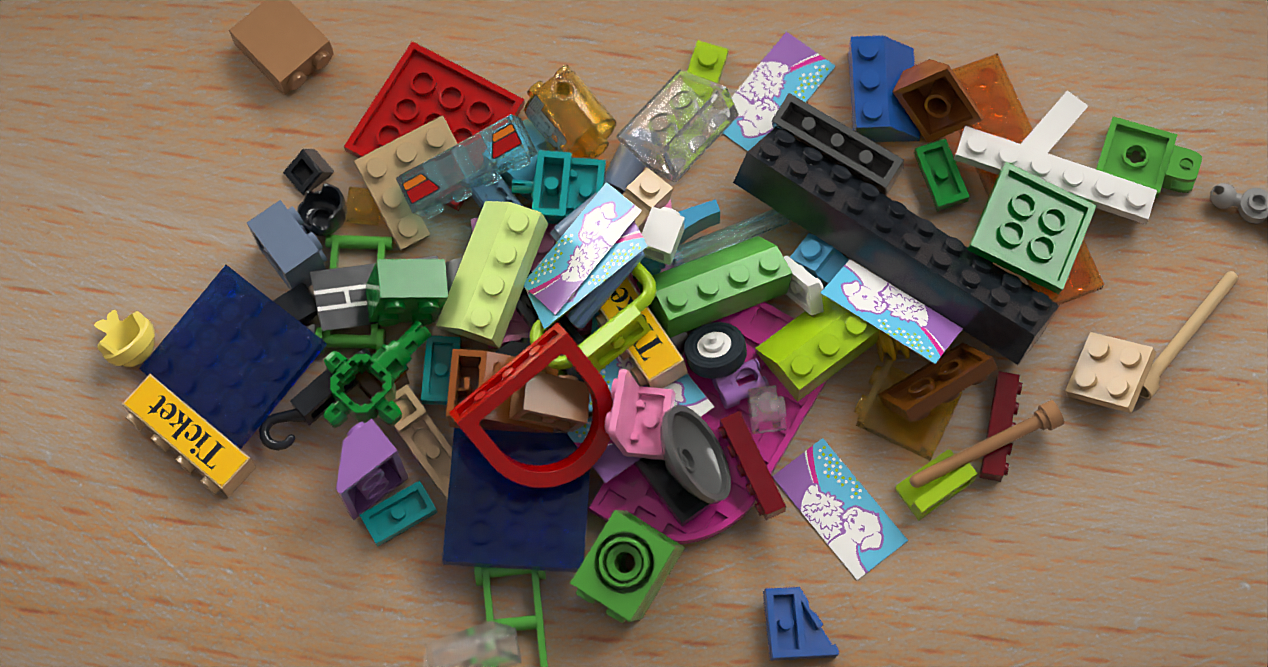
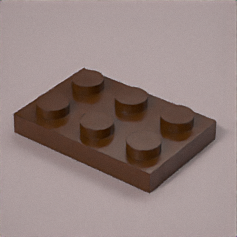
M961 343L943 354L936 364L933 362L928 363L879 393L878 396L884 407L910 422L919 421L926 418L931 413V410L940 404L948 403L958 398L960 392L969 386L978 385L986 381L989 374L996 371L998 367L993 357L965 343Z

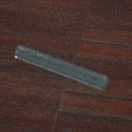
M775 209L768 210L678 246L672 265L676 267L788 224L790 219Z

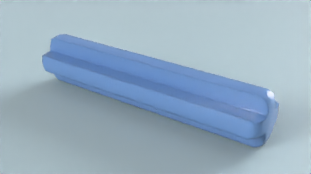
M641 251L580 300L569 312V321L576 327L583 328L644 258V252Z

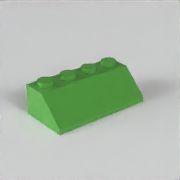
M756 236L652 275L656 282L657 292L654 300L648 307L668 337L671 338L786 294L790 285L792 271L777 245ZM637 281V286L642 293L643 286Z

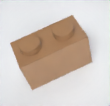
M543 369L511 395L509 419L574 432L588 423L589 390L585 382L578 381L576 376L546 374V370Z

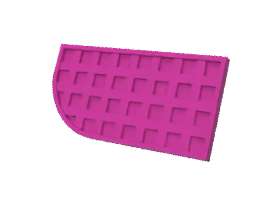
M763 302L713 321L731 324L741 331L747 347L745 362L755 358L758 360L761 367V376L766 377L769 386L776 385L774 398L747 401V398L740 400L739 405L725 409L712 380L695 374L687 364L685 353L682 355L688 375L714 406L713 409L702 415L701 418L716 436L729 466L731 489L726 499L716 504L710 503L708 509L681 527L636 466L632 464L608 482L603 483L588 508L589 512L608 522L614 510L628 511L679 544L699 542L724 532L742 519L752 508L756 500L754 496L750 497L745 485L748 483L745 477H740L736 465L739 464L735 457L731 458L727 450L729 444L726 438L722 439L719 434L720 419L735 412H741L759 452L772 475L828 381L827 379L797 402L755 352L757 346L795 318ZM751 374L736 381L738 386H741L756 379Z

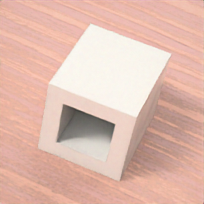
M652 206L642 231V236L648 245L643 250L644 257L671 266L684 232L685 217L680 216V213L668 207L659 209Z

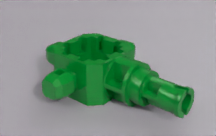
M416 320L397 341L392 340L388 345L383 344L372 357L368 354H355L348 360L341 353L332 351L324 359L326 368L333 375L330 378V391L337 403H332L326 409L323 417L333 428L339 427L346 422L348 414L359 423H366L370 419L374 420L377 416L387 425L391 426L396 425L403 417L401 410L393 401L396 398L394 382L408 369L407 364L412 360L411 355L428 338L432 337V334L425 326L421 327V322ZM366 370L383 384V390L372 397L368 405L364 403L360 406L357 403L355 404L343 392L345 391L344 386L346 384L349 385L356 378L355 375L358 372L362 374Z

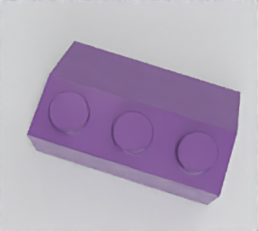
M372 419L366 423L360 422L348 431V437L343 440L336 489L353 520L408 479L398 450Z

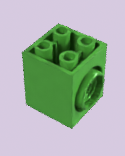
M614 510L572 579L571 584L578 588L576 594L591 604H594L596 601L607 606L606 613L621 623H624L625 620L628 622L640 620L644 617L686 547L630 512ZM629 553L635 558V567L632 571L625 564Z

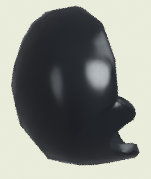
M324 183L322 190L318 192L307 191L303 202L297 208V212L304 222L302 225L308 233L313 232L314 235L325 236L334 233L343 226L347 216V204L338 187Z

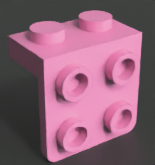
M620 369L618 379H614L612 382L611 397L614 403L612 412H608L606 416L605 431L609 433V437L624 456L664 460L660 428L665 412L674 407L676 393L673 389L639 386L629 370Z

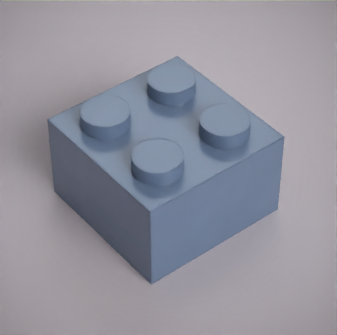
M279 200L248 221L247 225L258 248L287 287L291 290L302 283L309 287L312 285L310 271L326 270L324 262L328 259L321 250L323 247L313 232L308 233L302 225L304 222L295 208L292 206L287 209L283 202Z

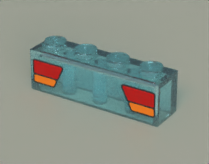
M511 114L398 176L396 180L412 213L430 218L444 211L443 206L453 200L460 202L472 196V189L482 184L486 187L502 179L501 174L512 168L513 171L526 167L531 163L530 158L537 155L538 152L521 118Z

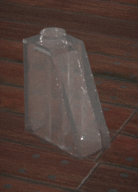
M494 621L485 622L426 643V654L423 657L424 667H507L522 663L516 628Z

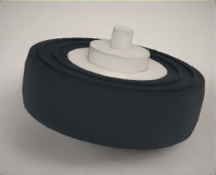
M713 322L698 327L688 336L685 342L684 353L688 366L695 374L704 378L717 379L733 374L743 365L747 355V347L744 336L737 327L724 322Z

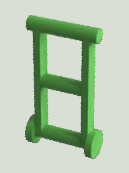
M326 235L325 246L326 248H331L329 269L338 268L340 248L378 250L377 259H386V250H393L394 239L393 237ZM379 323L371 324V335L332 334L333 330L322 331L321 327L316 328V354H324L325 347L376 349L377 352L383 344L386 345V330L380 329Z
M543 551L536 552L537 559L482 565L481 558L474 559L476 586H483L491 667H499L495 633L537 629L540 666L548 667L540 580L546 579ZM532 574L535 615L494 619L490 578Z

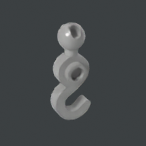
M1220 183L1212 188L1210 200L1215 207L1219 209H1227L1231 206L1238 207L1240 216L1249 223L1258 224L1268 220V191L1261 188H1252L1242 195L1236 193L1234 187L1228 183Z

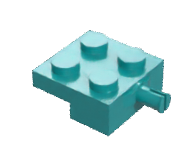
M538 150L536 174L533 177V181L513 179L512 193L531 194L533 199L532 209L541 212L548 224H558L593 194L598 193L604 186L606 160L574 158L570 152Z

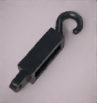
M364 348L357 353L368 354L370 357L373 356V354L367 348ZM328 369L290 400L294 409L271 414L262 421L259 428V438L264 446L276 451L287 449L294 443L295 436L290 434L283 441H275L270 436V429L273 425L283 422H306L310 426L325 413L332 403H337L330 391V378L333 375ZM355 379L349 385L346 384L344 386L345 391L343 393L345 395L357 385Z

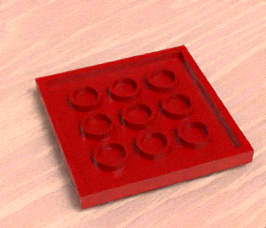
M411 41L345 143L344 149L345 152L360 158L444 116L458 146L402 174L400 177L405 182L423 173L427 176V179H431L440 187L438 191L429 196L459 211L469 195L468 190L464 186V180L486 168L484 154L493 143L492 133L508 124H513L525 106V100Z

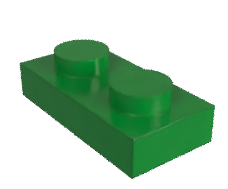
M945 138L915 148V158L937 212L968 202L970 196L947 139Z

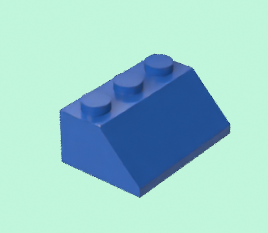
M884 35L850 37L848 60L853 130L875 143L920 141V131L893 93L902 72L915 66L914 48Z

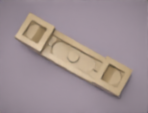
M406 384L396 391V398L393 401L400 408L403 417L393 427L458 515L462 514L487 496V493L468 467H465L409 386Z

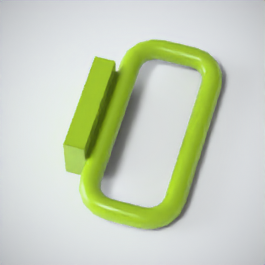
M641 262L631 273L642 284V293L578 345L599 372L651 330V327L640 312L647 308L654 300L657 292L656 282ZM538 319L531 328L530 343L532 344L542 336L552 324L544 329L540 319ZM558 356L548 365L552 369L557 370L573 367L564 356Z

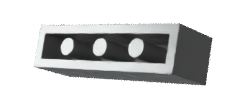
M788 93L771 120L773 129L777 126L781 130L790 132L795 139L810 148L818 150L822 156L833 163L847 168L852 175L865 183L872 184L879 192L886 196L904 168V159Z

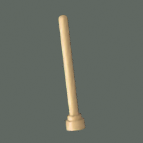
M1229 271L1223 276L1154 361L1139 394L1140 397L1151 399L1158 391L1162 373L1237 282L1238 276L1235 272Z

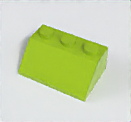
M826 296L822 298L823 312L811 316L807 311H804L755 348V352L797 402L878 341L880 332L878 328Z

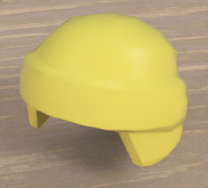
M113 310L107 314V320L103 319L94 324L96 328L107 334L97 345L98 350L109 363L115 366H137L148 359L153 352L155 342L154 326L139 311H135L123 321H120L117 311Z

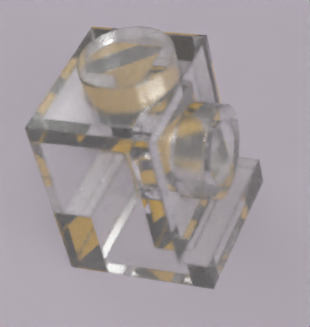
M776 385L748 389L747 404L752 434L786 430L784 396H777Z

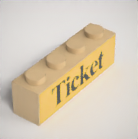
M628 277L598 310L599 315L595 318L600 327L640 295ZM647 307L640 313L651 327V330L624 351L620 358L623 361L629 358L634 366L630 371L639 386L643 387L646 385L653 388H665L688 373L683 357L649 307Z
M151 374L122 403L129 413L125 418L139 431L145 427L154 434L150 439L164 452L169 448L178 455L175 461L187 472L191 473L195 469L203 476L200 482L215 495L220 490L225 496L229 497L256 468L248 455Z

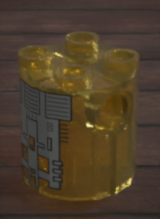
M568 65L557 70L554 76L545 83L538 81L529 88L527 95L530 98L524 107L525 115L555 151L570 152L574 158L595 159L609 146L607 139L616 127V119L580 76Z

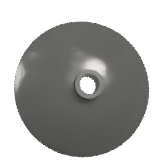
M676 405L668 409L663 416L660 428L662 453L667 470L684 489L702 501L716 504L726 499L731 489V477L725 454L716 436L706 422L692 409L683 405Z

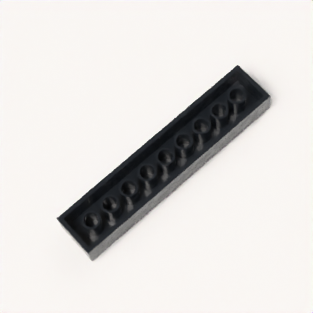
M777 126L746 153L733 181L734 184L896 288L963 328L962 330L1017 365L1020 364L1042 336L1060 306L1053 302L1046 294L1037 292L1023 283L1016 275L1007 273L993 264V262L968 251V247L959 239L950 237L936 228L929 220L920 218L909 211L902 203L890 199L879 192L872 184L863 182L852 175L847 168L833 163L822 156L818 150L808 147L795 139L790 132L781 130Z

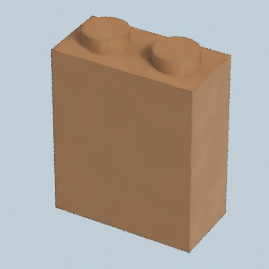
M265 0L229 30L234 44L284 95L291 90L300 88L312 72L316 69L324 68L331 60V56L334 55L330 41L290 0Z

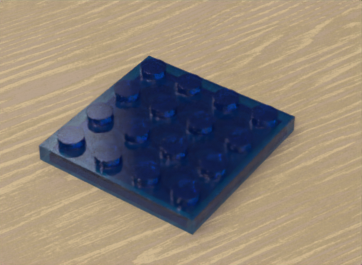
M225 265L139 369L147 376L149 374L154 376L241 450L327 343L228 265Z
M454 428L442 557L443 565L577 572L585 560L591 468L573 481L554 487L537 488L521 485L499 473L461 428ZM483 429L503 453L525 464H552L568 457L578 448L567 433L548 434Z

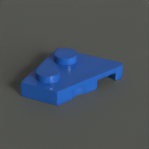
M800 587L766 588L763 591L770 661L834 658L839 655V649L836 644L832 645L822 629L823 623L818 615L810 609L809 601Z

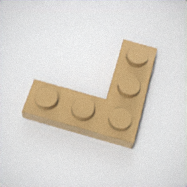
M444 116L354 160L359 174L400 251L431 235L415 204L410 203L402 186L403 181L400 176L458 146Z

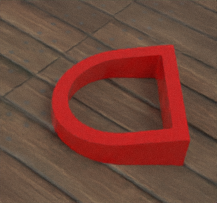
M556 323L448 413L489 463L504 477L521 485L546 488L573 481L587 472L599 460L610 441L609 433L605 431V420L607 413L612 412L613 399L602 375L571 336ZM563 354L581 376L591 396L593 414L588 434L583 443L571 455L558 462L547 465H530L516 461L496 446L481 428L479 422L558 356Z

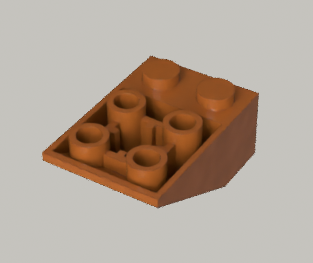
M452 349L446 411L449 427L460 428L448 412L513 360L514 356L482 350ZM549 366L544 368L546 374L558 376L559 370L552 369ZM511 396L479 422L481 428L485 430L554 433V428L509 419Z

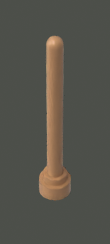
M1049 400L1038 406V410L1033 413L1034 416L912 475L910 484L915 488H919L1039 428L1051 431L1064 424L1062 413L1053 400Z

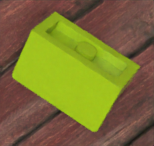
M950 449L944 451L895 487L898 495L918 521L974 483L978 473L968 463L919 488H915L910 484L912 475L953 456L954 453Z

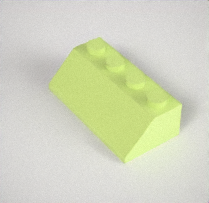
M484 202L449 291L448 299L436 324L438 328L500 349L548 226V222L541 212L512 202Z

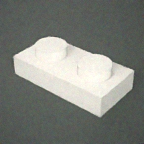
M784 256L792 271L786 295L811 316L823 312L822 297L824 295L821 294V291L824 287L821 281L812 276L802 265L797 264L789 256Z

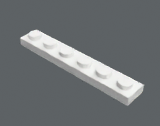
M965 126L954 157L956 161L997 175L1003 164L1009 162L1097 205L1096 208L1142 224H1146L1149 219L1157 193L1155 189Z

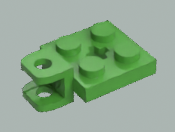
M1113 116L1096 170L1157 190L1155 197L1158 198L1161 188L1180 193L1191 192L1200 169L1202 156L1196 151L1175 145L1178 134ZM1134 151L1140 152V158L1145 160L1135 164L1130 162L1126 154L1132 155Z

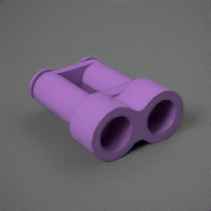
M756 358L744 362L736 372L729 376L711 379L725 409L739 405L740 400L748 397V389L769 386L766 377H762L760 374L761 367ZM751 374L754 375L756 380L738 386L736 380Z

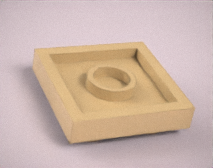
M1090 332L1065 392L1071 398L1132 413L1156 352L1150 346Z

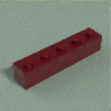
M998 372L986 439L1016 425V423L1012 422L1013 415H1017L1019 409V402H1016V397L1021 394L1023 384L1019 382V374ZM1009 443L983 456L979 478L1001 482L1003 476H1007L1009 463H1006V457L1011 455L1013 443Z
M738 411L720 419L719 434L722 439L726 438L729 444L727 450L731 458L735 457L739 464L736 465L740 477H745L748 483L745 486L750 497L754 496L757 502L755 508L759 516L763 515L765 520L784 513L786 505L741 412Z

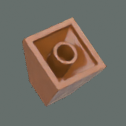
M929 59L902 72L893 90L894 95L927 143L961 130L965 126L978 123L984 118L948 64Z

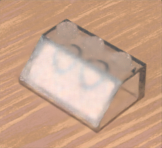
M679 69L616 136L632 154L655 174L677 182L739 116V113L726 86Z

